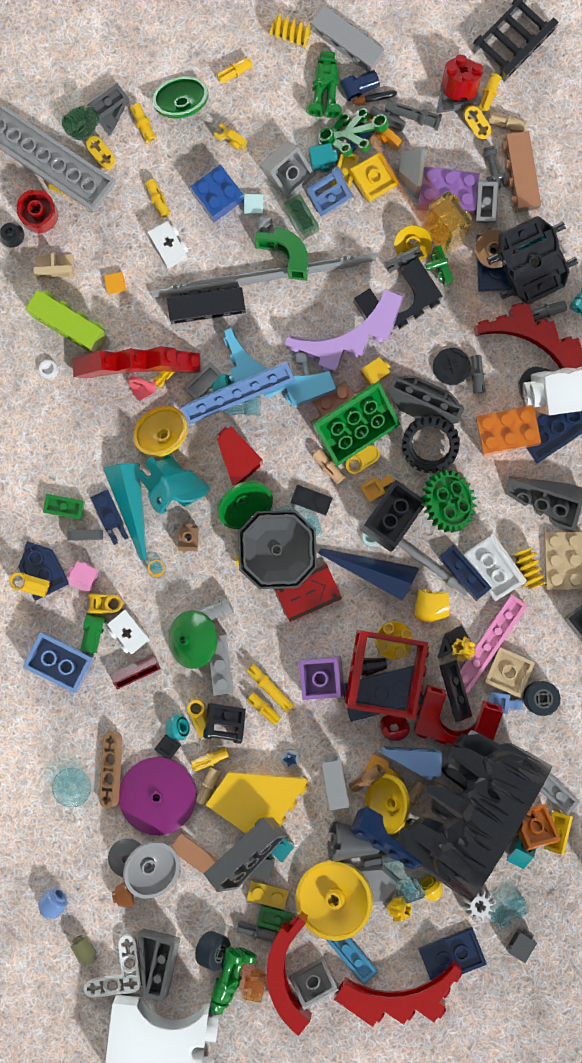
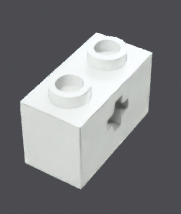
M167 221L148 231L149 237L167 269L187 259L186 252H188L185 243L183 241L179 242L176 237L179 233L174 225L170 226ZM166 242L172 243V247H169Z
M124 610L107 624L109 627L108 632L114 639L117 637L121 641L120 647L125 653L130 652V654H134L151 640L128 610ZM124 629L132 630V632L130 633V635L132 636L131 638L124 637Z

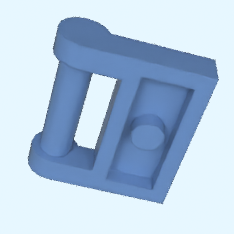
M339 167L334 168L332 173L315 184L311 183L306 187L321 217L354 197ZM336 179V185L318 195L317 191Z

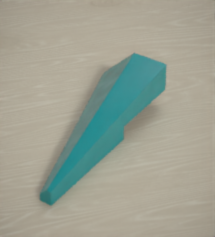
M127 463L103 467L140 560H147L142 484L136 475L141 470L140 464Z

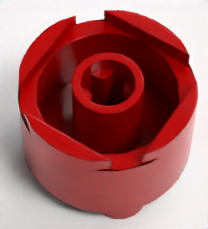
M461 54L449 60L445 65L441 81L443 93L453 100L460 101L461 98H467V101L473 99L478 93L483 66L480 63L467 59L465 55Z
M28 190L17 201V215L29 231L38 234L44 233L52 229L56 224L58 210L51 196L45 191Z

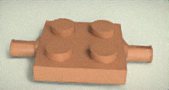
M345 381L336 386L337 392L313 401L319 411V417L310 423L313 425L314 422L366 388L363 387L355 393Z

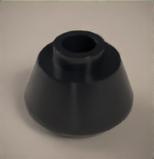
M8 222L0 228V242L4 246L14 248L23 242L24 230L18 223Z

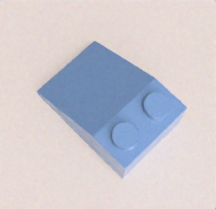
M380 746L382 754L424 777V779L435 780L436 776L441 777L442 752L440 750Z

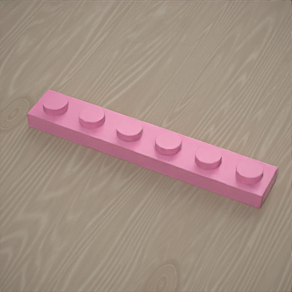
M510 594L474 647L476 654L471 658V661L466 659L459 669L466 694L469 693L527 607V604Z

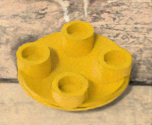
M398 621L387 622L377 631L379 634L413 639L412 631L405 624ZM375 639L378 652L385 658L392 660L404 658L412 648V645Z

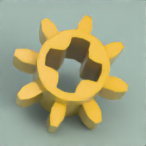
M464 637L463 641L457 638V641L451 646L453 647L452 655L461 662H464L465 659L471 661V658L476 654L474 648L476 644L467 637Z
M398 896V898H393L388 904V914L393 916V921H406L412 913V906L409 902H406V897Z

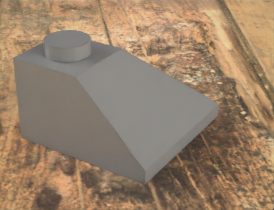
M426 149L403 152L400 159H396L395 171H398V178L416 198H418L422 187Z

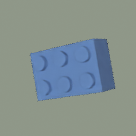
M40 632L23 668L73 693H77L95 657L46 632Z

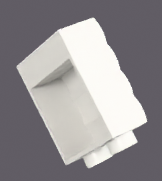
M582 366L577 369L563 368L554 372L542 371L532 374L531 382L523 383V395L526 406L532 405L535 411L547 415L582 411Z

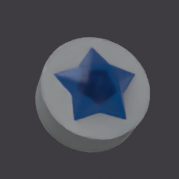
M288 749L282 753L281 763L287 769H294L300 763V756L297 751Z

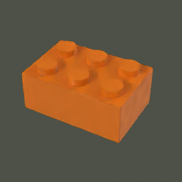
M532 405L476 416L483 456L541 444L535 409Z

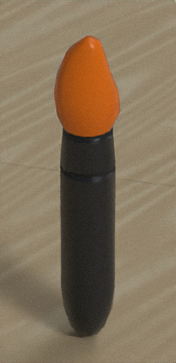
M389 90L359 96L352 100V103L363 105L369 102L393 98L397 95V91Z

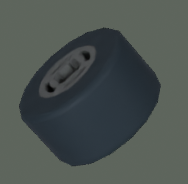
M546 681L532 682L525 689L523 696L527 709L538 716L553 714L558 709L561 699L559 690L555 685Z
M208 931L203 934L196 946L195 959L197 964L212 971L220 970L223 966L226 948L231 947L229 938L214 931Z

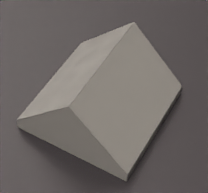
M324 957L289 976L304 1010L339 991L338 983Z

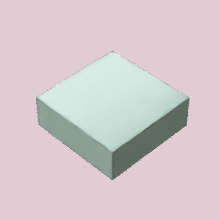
M245 194L244 214L263 215V195Z

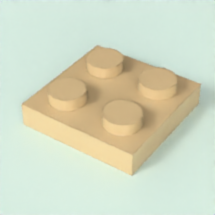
M499 647L484 683L520 698L535 662Z

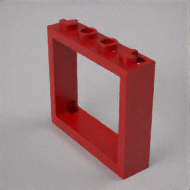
M357 630L344 707L415 720L418 710H420L418 701L419 696H422L423 693L422 678L425 677L427 671L425 660L430 653L428 652L429 642ZM367 637L417 646L406 711L356 703Z

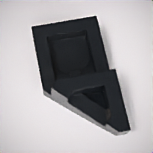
M463 624L445 633L437 656L438 659L453 652V647L451 646L457 641V638L462 641L464 637L470 639Z

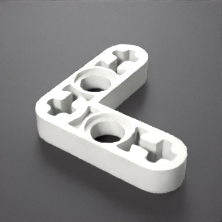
M123 935L118 944L121 974L89 979L84 986V992L88 997L95 998L134 993L139 989L141 976L137 941L133 935ZM129 939V942H133L130 945V953L123 955V953L127 952V947L122 943ZM127 958L134 959L135 966L133 968L125 966L124 962ZM130 978H133L135 982L137 981L134 988L127 984L124 985V989H121L122 982L120 979H124L123 983L129 982ZM110 980H115L118 983L116 990L108 988L107 983ZM101 981H104L103 988L105 992H102V988H97L95 993L92 992V989H88L91 983H94L95 986H101Z

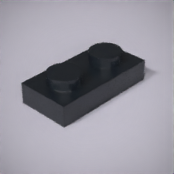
M297 485L290 503L326 516L333 497Z

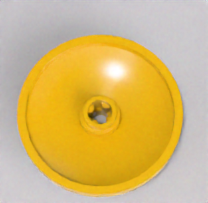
M326 860L312 866L301 877L296 889L295 902L298 914L303 911L308 915L305 926L312 933L326 940L339 941L353 937L367 924L373 910V893L368 880L355 866L344 861Z

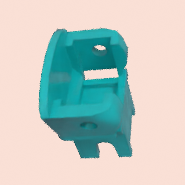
M171 453L165 455L163 460L157 462L153 457H149L145 464L150 470L151 475L147 476L143 470H139L136 474L149 491L147 494L152 508L159 514L167 511L166 508L172 500L178 501L182 506L187 507L203 498L210 489L209 485L194 474L192 470H183Z

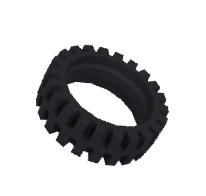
M429 414L427 417L423 415L421 418H416L414 422H411L406 429L402 439V452L406 456V461L410 462L412 467H417L418 471L422 469L424 473H429V471L436 473L438 470L441 472L445 468L450 467L451 463L455 461L459 451L460 438L457 429H454V425L449 423L448 419H442V416L439 415L434 417V414ZM424 427H435L442 430L449 439L450 448L448 453L443 458L435 461L425 460L418 456L412 445L413 436L418 430Z

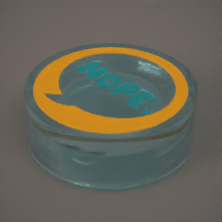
M153 559L147 565V572L153 578H160L166 573V565L160 559Z

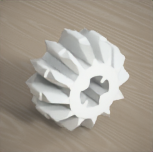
M482 888L471 903L463 898V902L467 903L462 906L463 910H468L466 916H472L473 921H476L479 917L481 922H484L485 915L491 918L489 911L495 912V908L491 905L496 903L494 899H490L492 897L491 892L486 893L485 888ZM479 901H481L483 906H479V909H477L475 903L479 904Z

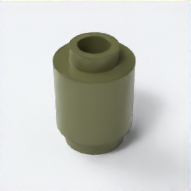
M79 935L72 940L73 944L70 948L79 963L87 966L97 959L96 950L87 936Z

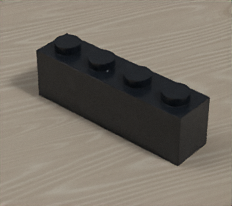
M237 285L229 286L226 290L213 288L205 293L193 291L189 293L190 295L174 294L171 295V298H167L171 324L246 313L242 287L238 288Z

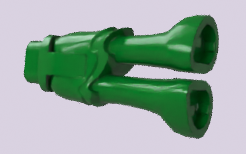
M320 52L312 83V90H315L314 99L306 107V113L310 116H323V91L326 89L325 117L336 118L342 114L341 106L336 104V86L338 85L339 76L335 52Z
M233 947L226 948L221 976L216 978L210 1001L212 1004L211 1014L221 1015L224 1009L228 1008V1003H231L242 979L240 976L241 969L244 964L250 965L255 963L257 959L255 953L242 947H236V949Z

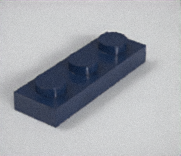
M452 545L439 556L438 559L475 601L491 590L492 587L455 545Z

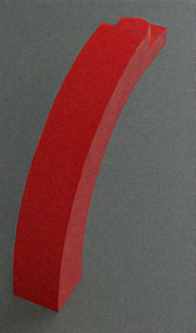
M303 911L298 916L294 915L289 924L284 921L278 929L269 952L266 974L269 994L277 1013L284 1023L298 1036L309 1024L312 1012L308 1009L304 1010L300 1001L294 995L287 979L285 962L286 953L291 942L307 922L308 915Z

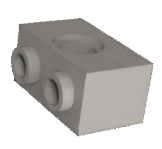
M478 182L477 223L497 222L498 182Z

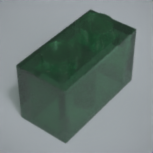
M300 193L283 203V209L302 241L319 232V225Z

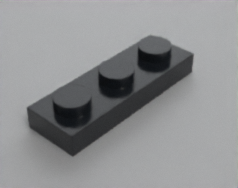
M457 660L439 665L455 722L472 717Z

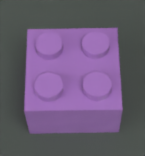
M341 656L308 658L299 661L302 700L339 698L344 695Z

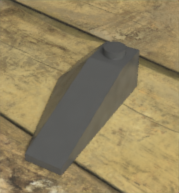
M509 477L505 494L524 506L530 504L537 509L536 514L541 516L544 513L552 519L551 523L555 526L575 532L582 512V487L569 483Z

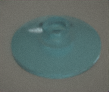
M67 768L59 772L54 778L52 792L55 799L61 805L77 807L88 799L91 792V782L87 774L82 770ZM71 783H74L76 785L75 790H71L69 788V785Z

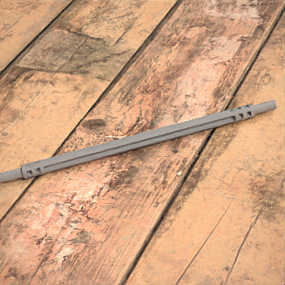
M355 254L308 262L309 274L358 266L360 263L376 261V254L361 256ZM288 266L170 285L169 288L151 290L152 298L174 294L185 295L193 291L203 292L213 288L221 289L234 285L239 286L287 278Z

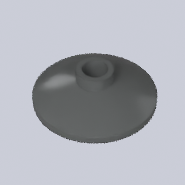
M128 838L121 839L111 847L108 854V863L112 871L118 876L123 877V869L126 863L123 857H129L141 845L138 841Z

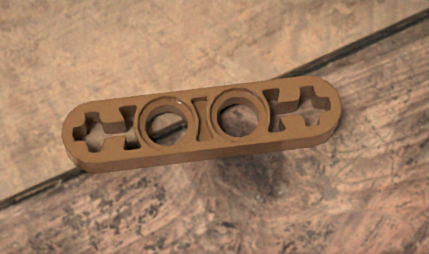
M116 731L107 732L102 740L99 802L104 808L115 807L119 801L122 736ZM110 755L114 757L113 765H110L108 762ZM109 774H111L113 777V783L111 785L107 781V776Z

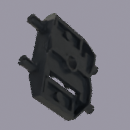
M536 216L499 234L496 254L486 259L489 265L499 260L502 262L511 286L509 289L500 292L502 300L513 295L523 303L531 304L565 287L570 273L569 268L578 264L576 257L566 261L560 250L556 233L566 229L563 221L551 226L541 217ZM542 236H545L544 239H542V240H540V241H538V242H536V243H534V244H532V245H530V246H528V247H525V248H523V249H521V250H519V251H517V252H515V253H513V254L511 253V251H513V250H515V249H517V248H519V247H521V246H523V245H525V244H527V243H529V242H531V241H534V240H536V239H538V238H540V237H542ZM537 256L539 263L537 266L532 267L531 260Z

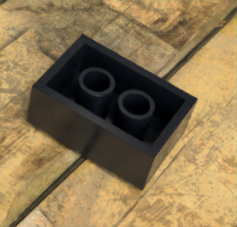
M395 480L360 531L392 552L424 508L421 504L425 503V500Z

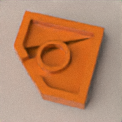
M545 803L531 807L518 830L525 850L535 849L560 841L561 838Z

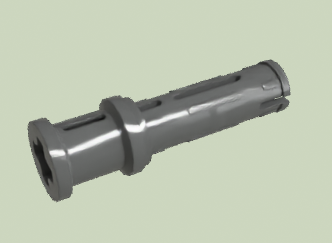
M391 100L387 101L385 112H391L392 114L417 121L420 126L427 125L433 127L436 131H438L443 115L428 112V109H415Z

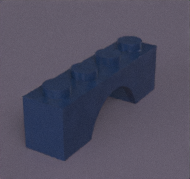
M367 806L357 811L350 832L355 834L358 839L370 843L373 848L388 854V857L398 860L408 869L414 870L422 866L420 860L410 854L398 841L389 836L385 830L381 814Z

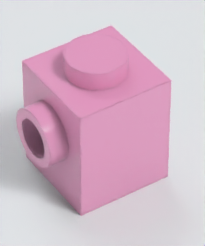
M77 561L75 566H71L68 571L69 585L90 594L98 578V570L86 562L80 563Z

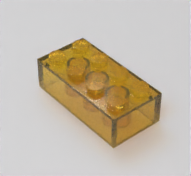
M450 190L430 203L422 225L429 232L436 246H442L444 255L463 243L472 224L470 213L467 210H463L460 206L459 198L455 194L452 195Z

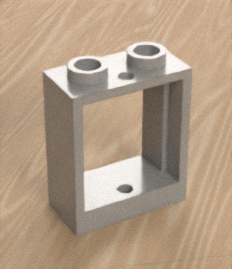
M335 754L324 755V759H321L329 809L331 811L348 808L349 802L340 756L336 757Z

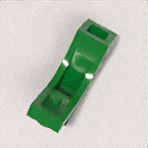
M278 227L275 229V234L256 232V249L278 251L287 256L289 259L288 279L308 280V253L304 243L298 236Z

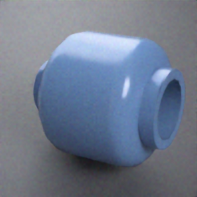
M49 889L38 902L40 914L50 919L59 917L67 907V896L60 889Z

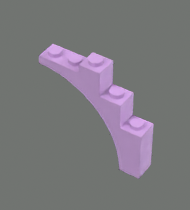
M386 288L373 312L355 329L337 337L320 340L303 339L290 335L286 338L285 345L295 352L300 350L307 352L306 355L311 358L317 359V357H320L318 365L322 366L323 370L336 371L339 369L345 350L350 356H362L370 335L373 336L372 339L379 342L387 341L390 338L405 295Z

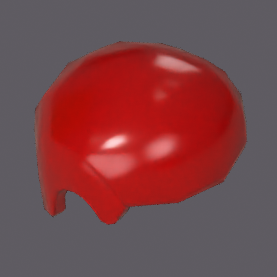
M386 715L380 720L381 733L390 741H401L410 732V724L407 723L406 718ZM396 724L399 729L391 731L390 726Z

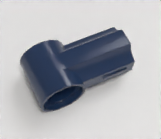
M371 70L357 77L354 75L348 76L340 81V85L347 101H351L352 98H358L362 93L379 87L380 82L375 70Z

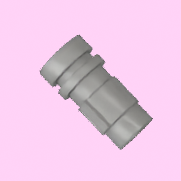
M227 595L221 597L220 600H215V603L196 610L206 614L212 622L220 616L223 618L225 614L230 615L234 613Z

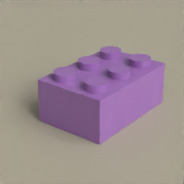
M424 166L417 210L473 217L476 210L480 173Z

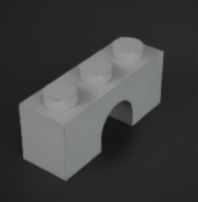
M227 635L217 636L216 652L210 661L214 696L234 692Z

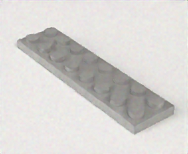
M0 103V150L94 213L114 187L116 181Z

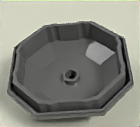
M296 510L257 511L238 531L239 571L258 589L299 588L317 568L316 529ZM274 547L280 548L279 554L273 552Z

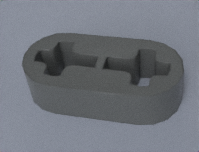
M68 530L67 541L103 540V530Z

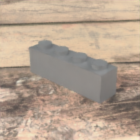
M324 5L310 23V30L367 72L373 70L384 56L385 49H383V46L378 41L368 38V35L363 30H357L348 19H342L332 8H327Z

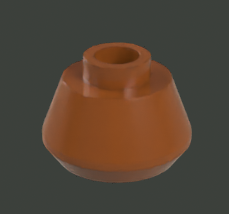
M124 882L116 886L115 891H112L113 903H117L119 907L131 908L134 905L133 894L127 889Z

